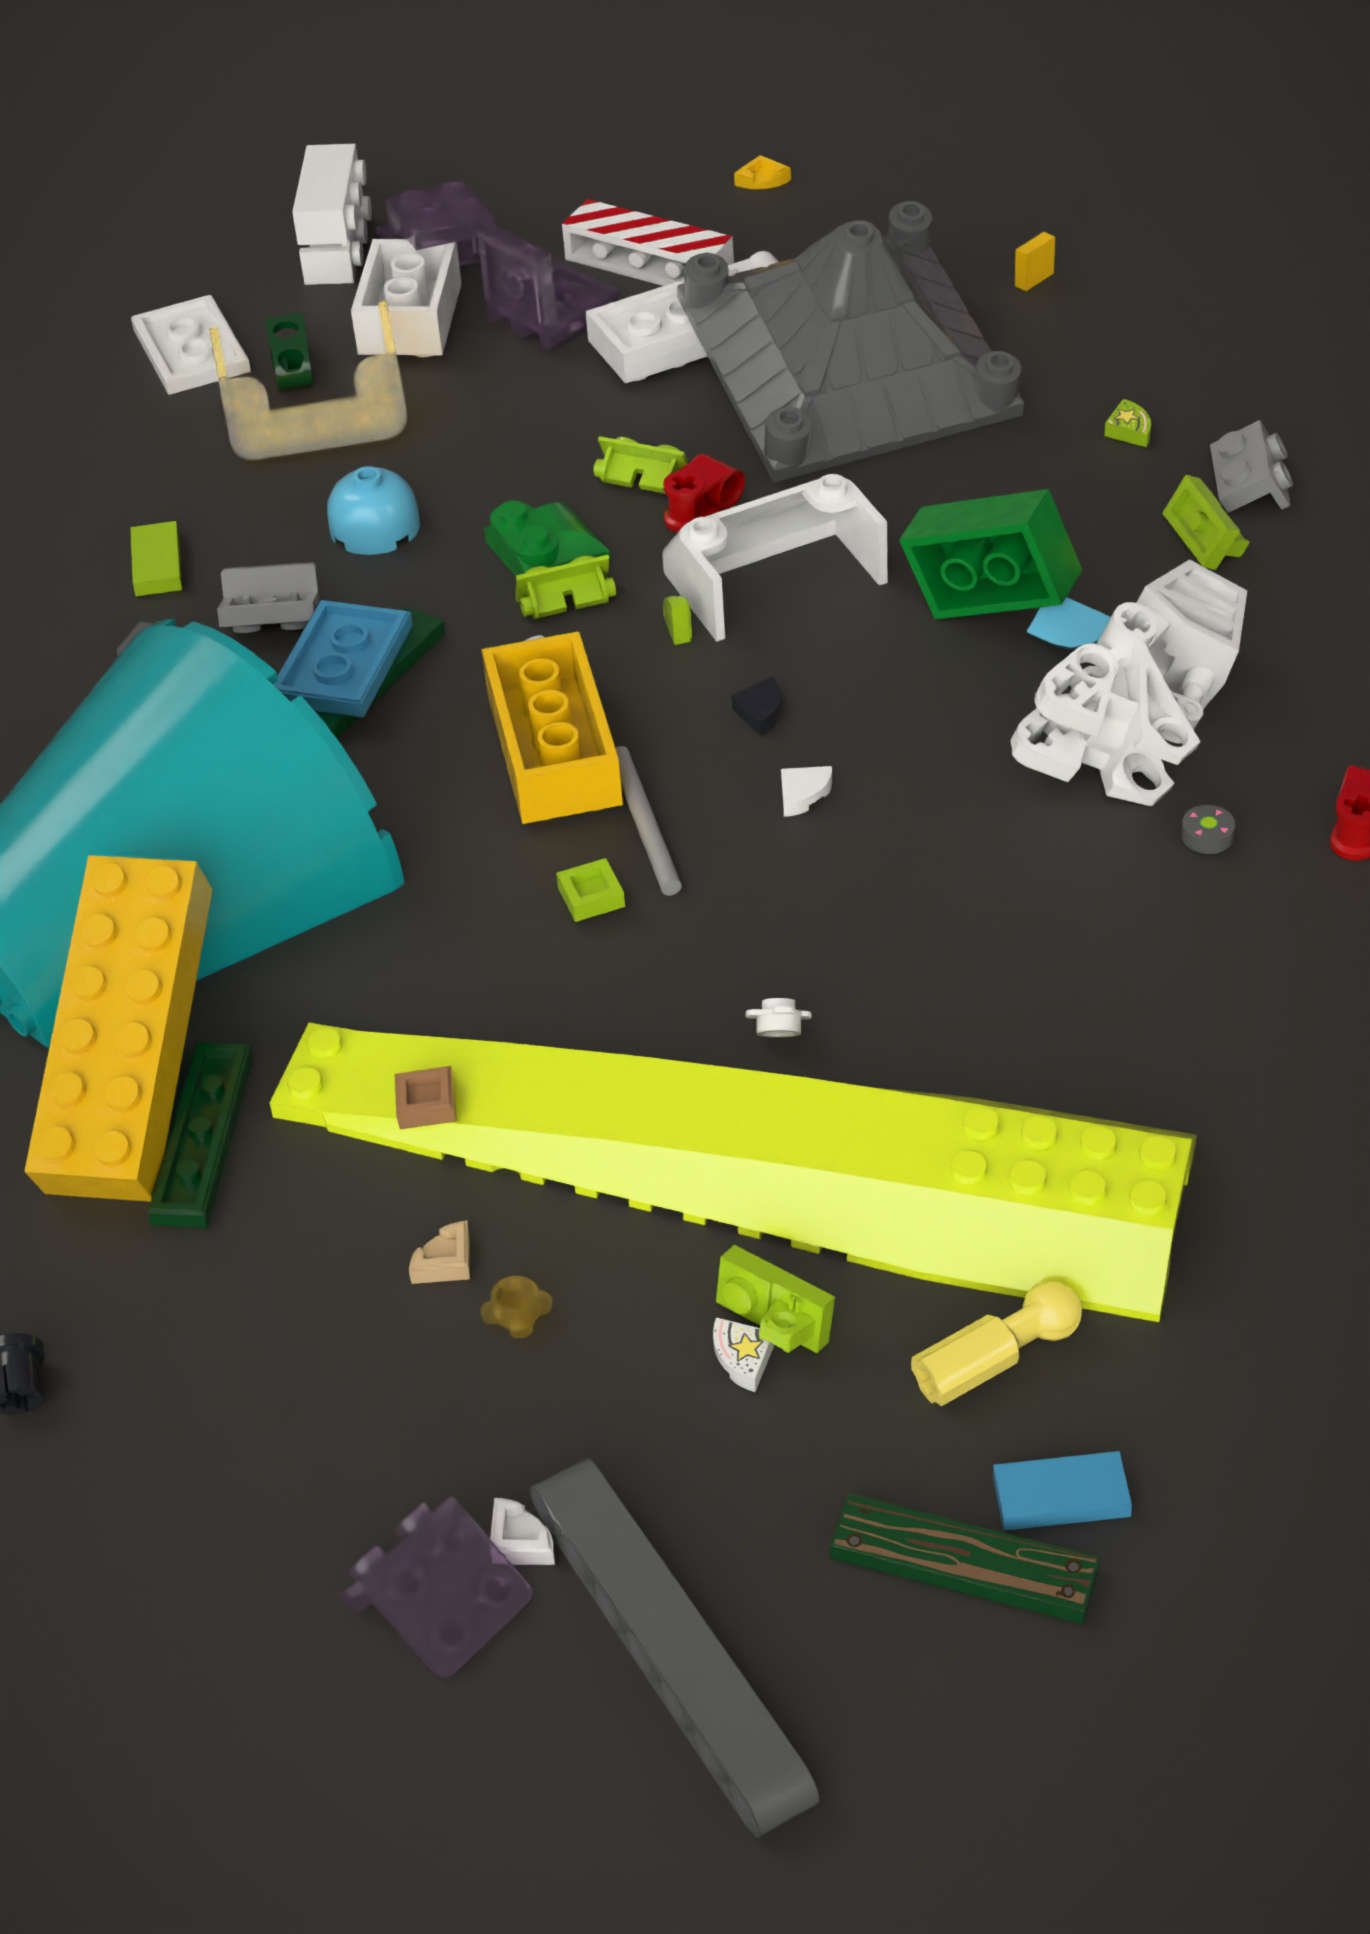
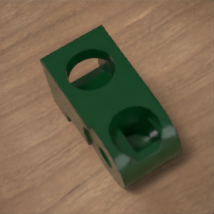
M303 313L266 318L265 324L279 391L314 385ZM284 328H293L298 331L295 335L288 338H280L275 335L277 331Z

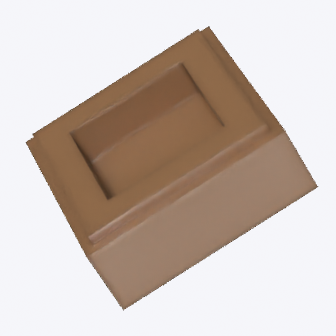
M451 1066L395 1074L396 1117L400 1130L457 1121L455 1081Z

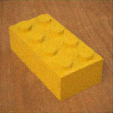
M579 631L481 649L487 694L522 824L623 805L618 755Z

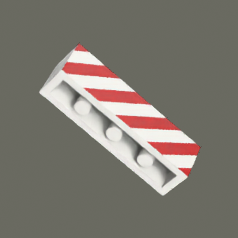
M587 199L562 223L565 260L662 286L684 280L686 262L692 256L700 253H713L722 257L728 265L734 264L733 236Z

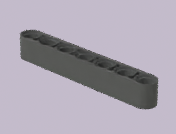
M587 1457L531 1486V1498L544 1526H547L552 1538L749 1831L755 1837L760 1838L819 1803L818 1790L806 1765L595 1463Z

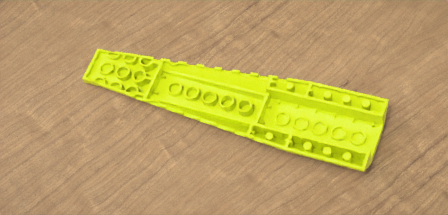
M308 1023L270 1101L273 1118L326 1127L328 1132L443 1160L445 1154L465 1158V1163L468 1167L488 1172L505 1168L518 1172L521 1180L544 1185L546 1180L549 1179L575 1186V1193L593 1198H598L600 1192L629 1199V1207L651 1212L654 1206L682 1212L685 1221L706 1226L708 1219L738 1226V1234L761 1239L763 1233L790 1239L791 1247L817 1254L820 1253L821 1248L846 1253L847 1261L921 1280L1025 1298L1027 1293L1036 1284L1049 1280L1061 1282L1071 1287L1078 1294L1082 1309L1154 1322L1160 1321L1169 1277L1171 1248L1183 1188L1184 1185L1188 1184L1197 1138L1195 1134L972 1097L866 1087L800 1076L652 1057L496 1041L366 1032L315 1023ZM451 1066L455 1081L457 1121L400 1130L396 1117L395 1074Z

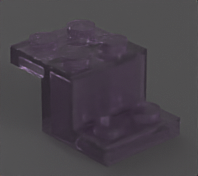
M446 182L441 184L439 188L425 191L408 190L402 192L400 196L386 199L388 225L376 227L377 239H407L415 250L456 242L459 266L483 261L482 236L495 233V218L465 182Z

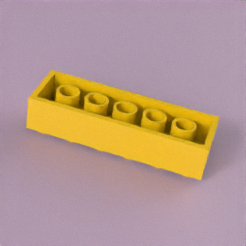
M88 855L24 1171L44 1194L151 1202L164 1157L213 892L211 885L196 861Z

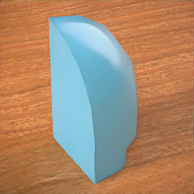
M1066 597L1062 605L1040 607L1027 633L1056 647L1075 651L1084 644H1097L1111 617Z

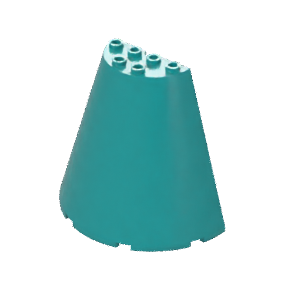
M174 619L157 621L136 634L0 804V1013L8 1019L11 1026L24 1037L31 1035L47 1048L50 1047L88 855L196 861L213 892L196 981L389 894L405 884L400 860L391 834L384 829L377 832L368 813L377 803L360 772L328 726L301 695L290 702L273 685L278 681V676L271 666L231 637L211 627L192 621L181 628L176 627Z

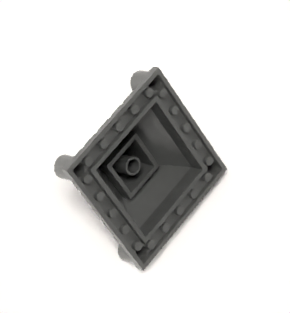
M906 201L895 205L889 213L887 235L882 236L873 223L865 220L847 222L836 227L813 243L796 258L770 264L768 267H758L735 273L733 276H729L727 262L722 257L713 253H700L692 256L686 262L684 283L677 285V298L773 483L1023 416L1025 403L1018 392L1022 369L1020 362L1015 356L1007 352H992L989 345L984 341L982 333L973 318L970 317L966 306L953 288L952 282L943 267L940 266L939 260L929 245L932 215L926 206L915 201Z

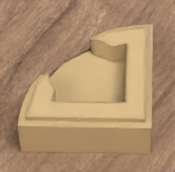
M468 1220L451 1223L440 1228L438 1236L431 1239L422 1248L416 1249L409 1265L411 1284L470 1279V1232Z

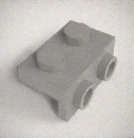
M1261 420L1238 431L1229 432L1220 440L1210 444L1219 501L1227 513L1268 493H1271L1281 510L1291 506L1288 488L1293 486V481L1286 465L1282 461L1288 458L1286 448L1277 433L1270 435Z
M307 562L224 568L221 572L223 600L217 608L219 627L232 626L235 633L259 631L262 629L261 624L280 623V628L284 630L305 628L320 603L316 564Z

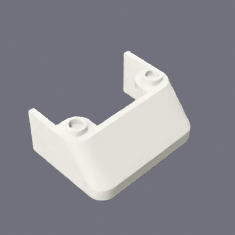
M828 474L820 479L705 517L693 519L685 524L664 548L662 553L663 570L679 594L688 599L690 608L717 642L725 639L722 577L719 575L720 573L836 534L877 584L882 585L888 583L887 521L852 481L841 475Z

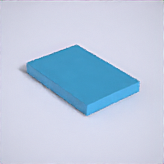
M321 600L278 674V681L273 685L290 702L301 695L314 711L364 718L413 626L411 612Z

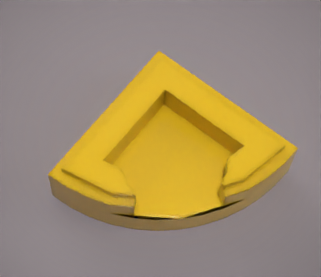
M761 155L734 173L735 186L746 189H769L791 181L790 167Z

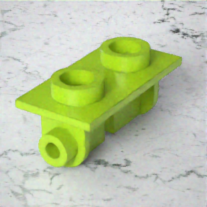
M599 436L598 442L605 457L604 459L598 458L596 460L594 476L600 477L603 483L632 487L637 473L642 474L639 482L640 489L665 494L663 490L664 479L669 474L687 465L688 460L685 452L670 445L664 444L656 447L639 444L627 437L612 439Z
M609 555L595 558L593 556H582L574 559L569 564L551 568L538 566L527 570L524 574L516 575L515 599L517 603L520 602L523 616L532 615L535 620L567 612L564 596L570 594L576 609L608 603L609 597L616 596L614 580L612 577L608 578Z

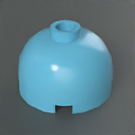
M365 466L350 472L335 484L327 501V516L331 539L335 543L336 540L343 542L345 550L353 554L376 555L394 551L397 549L396 541L408 535L410 542L416 537L421 526L417 500L413 489L399 474L384 468Z

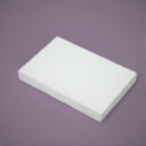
M212 295L131 317L133 330L168 395L251 372L248 357Z

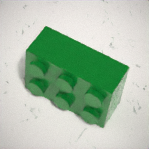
M1049 489L923 506L899 539L934 619L1062 605L1083 571Z

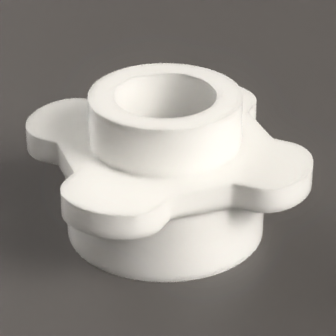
M771 998L762 1000V1009L747 1010L746 1018L756 1019L758 1036L794 1037L801 1035V1020L811 1019L812 1014L810 1011L795 1009V1000Z

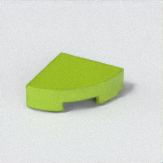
M684 596L665 597L663 601V616L674 645L691 642L692 625L688 599Z

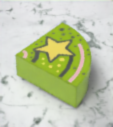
M1123 399L1105 422L1104 436L1147 447L1151 432L1150 417L1142 407L1134 402Z

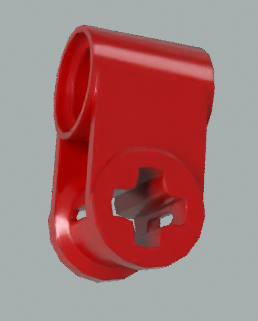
M700 454L678 471L669 474L663 482V490L668 496V509L664 514L666 527L678 533L685 524L695 518L705 517L733 507L742 496L746 480L744 473L707 454Z
M1350 764L1344 776L1340 794L1336 800L1335 812L1338 818L1331 832L1330 847L1339 857L1360 861L1370 858V769Z

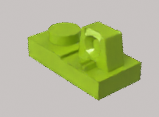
M1185 475L1162 514L1200 564L1205 568L1216 570L1225 556L1241 557L1250 542L1243 537L1240 529L1223 510L1219 501L1204 482L1198 477Z
M733 1245L720 1257L716 1303L760 1325L759 1338L765 1339L784 1349L783 1351L787 1353L800 1345L818 1353L829 1343L835 1296L736 1245Z

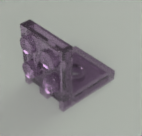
M490 223L477 230L488 320L494 323L502 317L510 321L511 332L522 338L532 332L540 336L541 348L549 350L586 327V311L619 301L618 290L560 261L552 265L549 252Z

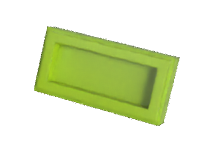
M171 521L130 527L132 576L135 595L145 596L183 590L177 522Z

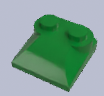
M507 501L493 510L490 515L491 525L484 527L486 543L515 577L516 575L524 574L527 570L534 567L545 566L551 568L569 564L574 559L582 556H593L595 558L609 555V559H611L609 549L564 502H555L533 508L520 501Z

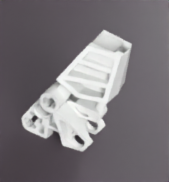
M1190 559L1146 585L1136 603L1126 602L1116 608L1097 644H1084L1078 647L1046 674L1035 693L1034 701L1037 708L1020 722L1010 740L1013 757L1028 768L1069 782L1080 769L1081 763L1099 769L1106 796L1153 806L1174 785L1172 779L1165 772L1162 760L1178 765L1201 742L1194 729L1203 716V709L1225 684L1239 652L1247 590ZM1088 662L1096 666L1082 669L1080 663ZM1068 685L1072 687L1069 694H1061L1067 689ZM1042 732L1048 735L1044 743L1039 742L1036 745L1031 743L1040 737ZM1165 740L1174 743H1182L1183 746L1175 747L1167 743ZM1142 772L1155 784L1156 789L1147 790L1141 788L1134 782L1132 773Z

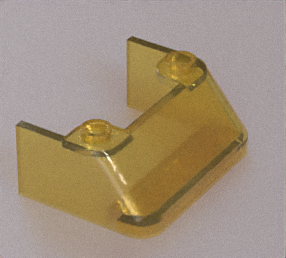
M387 301L378 302L377 310L385 354L365 358L358 364L354 373L357 396L270 409L266 389L258 380L245 376L228 378L218 327L209 328L229 441L237 456L247 461H260L390 440L397 437L403 431L407 421V412Z

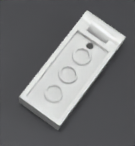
M760 251L753 254L749 259L728 265L729 276L758 267H768L770 264L778 263L779 261L770 252ZM684 280L586 311L588 341L625 384L632 381H640L650 375L671 368H679L689 362L707 357L677 298V285L683 284Z

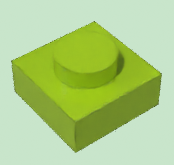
M606 858L556 873L558 889L575 922L625 907L624 891Z

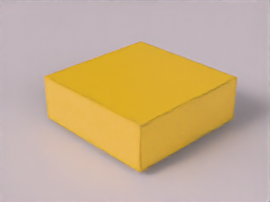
M1042 232L1015 250V287L1028 291L1054 274L1055 236Z

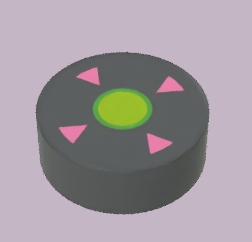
M1199 805L1189 809L1184 814L1181 838L1184 844L1191 850L1203 854L1220 853L1228 849L1234 841L1235 819L1226 809L1216 805Z

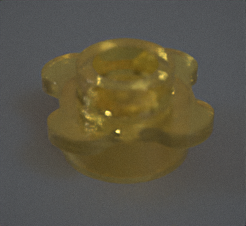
M506 1277L493 1287L491 1301L484 1303L481 1307V1317L487 1324L497 1323L509 1330L510 1335L515 1338H524L533 1332V1324L539 1316L551 1311L553 1306L552 1298L545 1291L539 1292L537 1285L527 1277Z

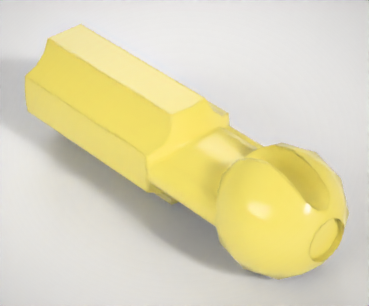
M1049 1280L1036 1284L1027 1293L1021 1310L1003 1320L999 1317L986 1315L913 1356L911 1370L918 1381L920 1390L931 1403L936 1402L943 1406L1017 1364L1019 1348L1037 1338L1058 1341L1069 1337L1077 1329L1081 1320V1300L1078 1294L1065 1283Z

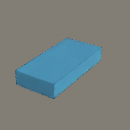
M1120 1451L993 1465V1481L1003 1531L1131 1517L1132 1502Z

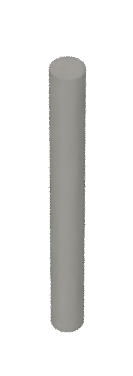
M618 746L615 749L619 759L621 788L662 893L668 896L674 895L681 890L682 884L629 750L624 746Z

